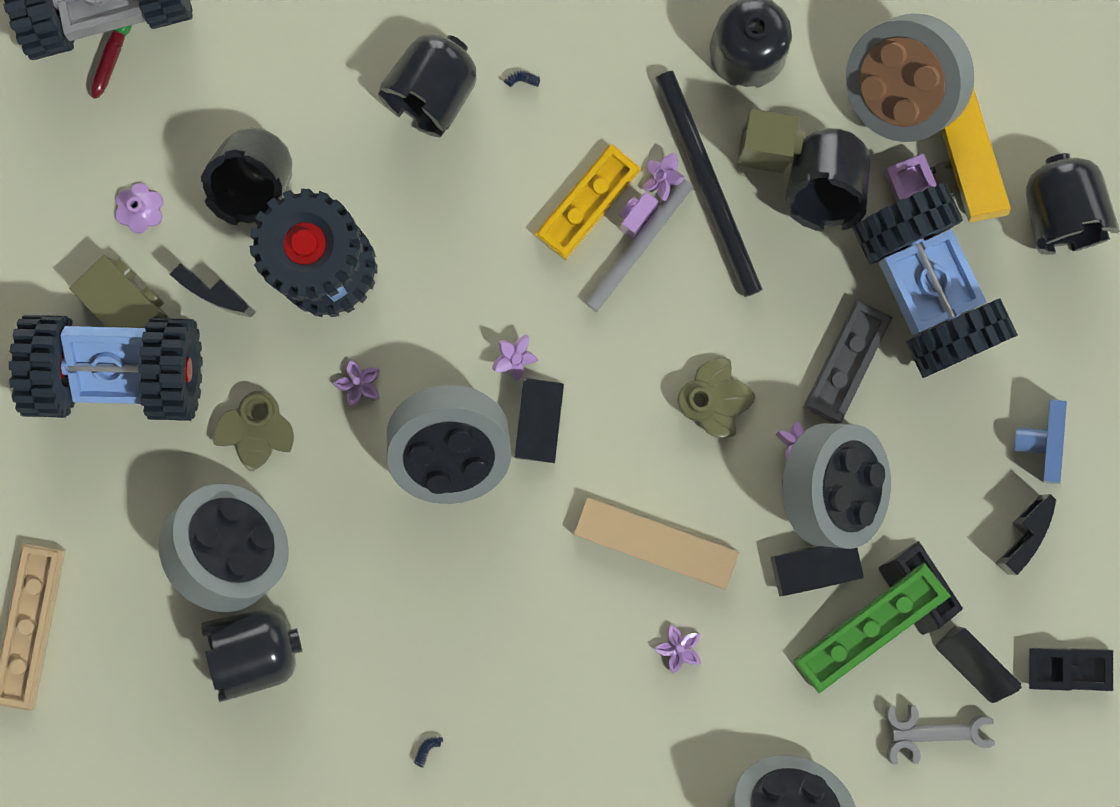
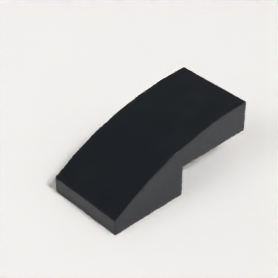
M181 263L169 274L187 290L220 309L247 317H252L256 313L236 291L221 279L210 289L189 268Z
M1051 494L1039 495L1012 523L1023 536L996 562L1006 574L1018 575L1041 545L1050 526L1056 505V499Z
M817 546L770 557L779 597L864 578L858 548L844 549Z
M1029 648V689L1113 691V649Z

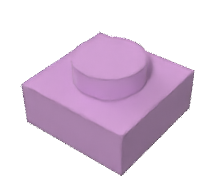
M924 153L884 170L896 202L937 185Z
M646 191L639 200L633 196L619 215L624 219L621 223V231L634 239L656 210L658 200Z

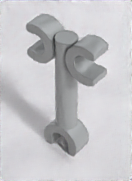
M887 705L885 717L892 725V743L887 750V757L891 764H898L897 754L902 748H908L910 750L911 762L919 764L921 758L920 750L913 742L971 740L982 748H990L995 745L993 739H981L978 736L980 726L994 724L993 719L985 715L974 717L969 724L914 726L919 718L918 709L915 705H908V717L903 721L896 719L895 706Z

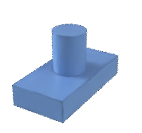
M1050 400L1048 430L1016 427L1015 451L1046 454L1044 483H1061L1067 401Z

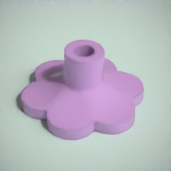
M137 183L132 186L130 191L124 190L117 195L116 202L119 208L115 214L116 220L122 225H128L134 233H144L149 226H157L161 223L163 217L160 208L163 205V198L159 193L150 191L145 184Z

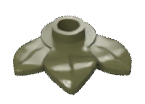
M716 358L702 364L696 372L694 381L685 384L679 391L677 398L681 413L690 420L699 421L706 433L717 438L734 436L736 434V425L733 416L748 410L755 400V394L750 387L738 380H731V360L727 358ZM696 393L700 394L704 399L702 407H698L694 403L693 398Z
M263 391L249 393L242 399L239 408L225 412L218 420L213 435V443L216 446L237 445L239 456L249 471H254L265 464L271 456L273 449L281 452H291L294 442V432L290 422L279 415V405L276 399ZM258 404H263L266 407V415L261 419L255 418L253 414V409Z

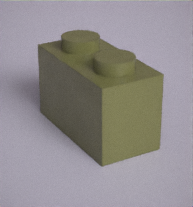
M750 109L742 130L737 166L784 173L789 163H793L794 154L800 155L802 150L804 130L798 129L799 117Z
M103 255L69 287L106 327L145 328L150 318L169 317L160 308L165 302L149 286L142 290L133 280L137 273L122 258L114 261Z

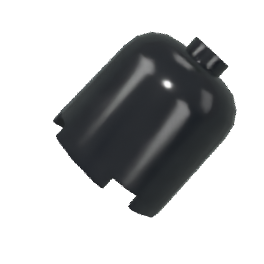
M738 0L727 7L715 26L710 42L711 64L719 77L732 86H755L756 88L766 85L777 77L784 68L792 41L790 20L783 8L772 0ZM756 23L755 27L749 28L750 24ZM759 25L763 27V32L759 29Z
M425 34L418 37L410 44L383 80L379 88L378 97L397 117L400 118L403 112H405L411 118L418 121L414 127L418 131L433 137H442L444 132L451 126L477 81L476 66L470 55L466 52L468 47L463 41L452 35H448L447 38L433 34Z
M247 128L236 131L224 140L201 175V182L206 194V206L218 218L231 225L237 226L239 222H256L255 224L258 225L259 222L255 218L259 211L265 214L270 208L267 202L273 198L277 201L283 198L282 193L286 191L292 177V158L288 147L280 138L267 130Z
M835 128L817 130L803 139L800 155L794 154L785 201H787L791 208L790 216L792 219L804 227L823 232L824 226L842 225L841 230H848L864 218L867 211L870 153L861 139L851 132Z
M1068 153L1057 154L1045 160L1046 165L1036 170L1029 178L1026 185V198L1036 248L1040 254L1053 255L1056 254L1055 247L1070 244L1073 252L1110 240L1109 231L1111 233L1120 232L1104 176L1100 168L1091 160L1070 158Z
M259 610L201 623L203 637H208L210 650L205 651L214 689L219 691V702L286 682L293 675L296 667L295 654L303 652L298 629L289 630L285 618L273 610Z

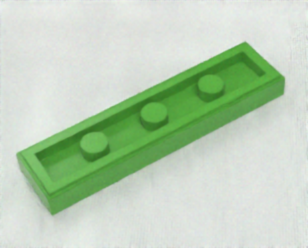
M922 563L796 657L794 662L820 694L947 600L950 594L928 566Z

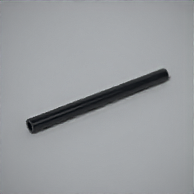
M673 70L662 73L655 78L744 298L761 292L763 290L676 75Z

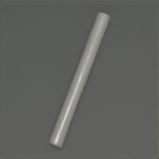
M684 179L682 183L673 187L667 200L662 201L584 302L588 307L598 312L693 189V185L689 181Z

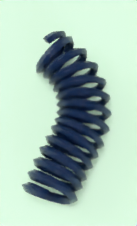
M517 70V76L514 72V77L511 73V77L507 76L508 79L504 80V83L510 87H513L518 81L526 82L529 85L531 84V86L534 84V87H538L540 76L537 77V75L528 73V71L525 73V70L523 72L520 70L519 73Z
M435 736L434 738H427V741L424 740V743L419 745V751H417V756H415L416 758L413 762L423 768V765H425L423 762H426L429 751L434 747L440 748L443 738L439 736L437 739Z

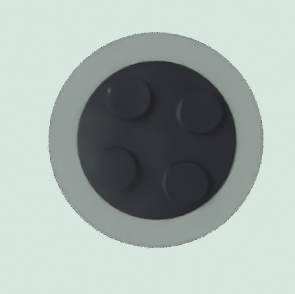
M456 385L431 387L408 397L395 409L390 417L387 426V464L390 474L404 491L418 499L439 504L467 502L491 491L500 483L508 471L511 462V446L507 418L500 406L482 392Z
M823 423L814 425L803 432L789 453L782 480L783 499L788 519L795 532L804 541L816 546L853 549L864 545L872 539L883 523L891 493L889 462L884 447L877 436L868 428L855 424Z
M211 484L189 494L168 516L159 536V557L162 568L170 583L187 600L211 611L233 612L254 604L280 580L288 562V539L278 515L261 497L245 488L232 484Z
M778 755L759 760L746 769L737 783L728 807L856 806L845 785L825 767L802 757Z

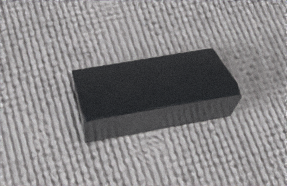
M531 378L523 379L515 459L555 463L564 384Z
M920 541L883 563L878 569L889 587H891L922 563H925L950 594L947 600L914 623L919 633L924 635L940 629L962 611L963 607Z
M954 626L936 644V649L989 702L996 703L1022 688L1021 683L966 628Z

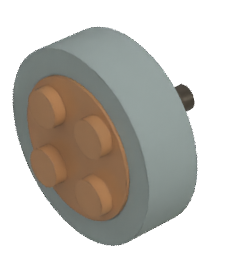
M911 13L900 15L869 30L854 46L846 68L848 97L860 120L878 135L899 142L923 140L950 125L966 108L974 87L973 61L964 40L947 23L926 14Z

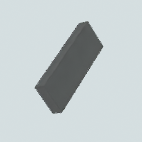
M859 300L854 301L803 406L804 409L834 424L842 423L893 317Z

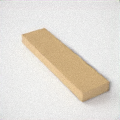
M589 497L585 501L574 532L575 536L724 590L727 588L739 554L738 551Z
M22 544L0 653V706L28 711L35 709L65 550Z

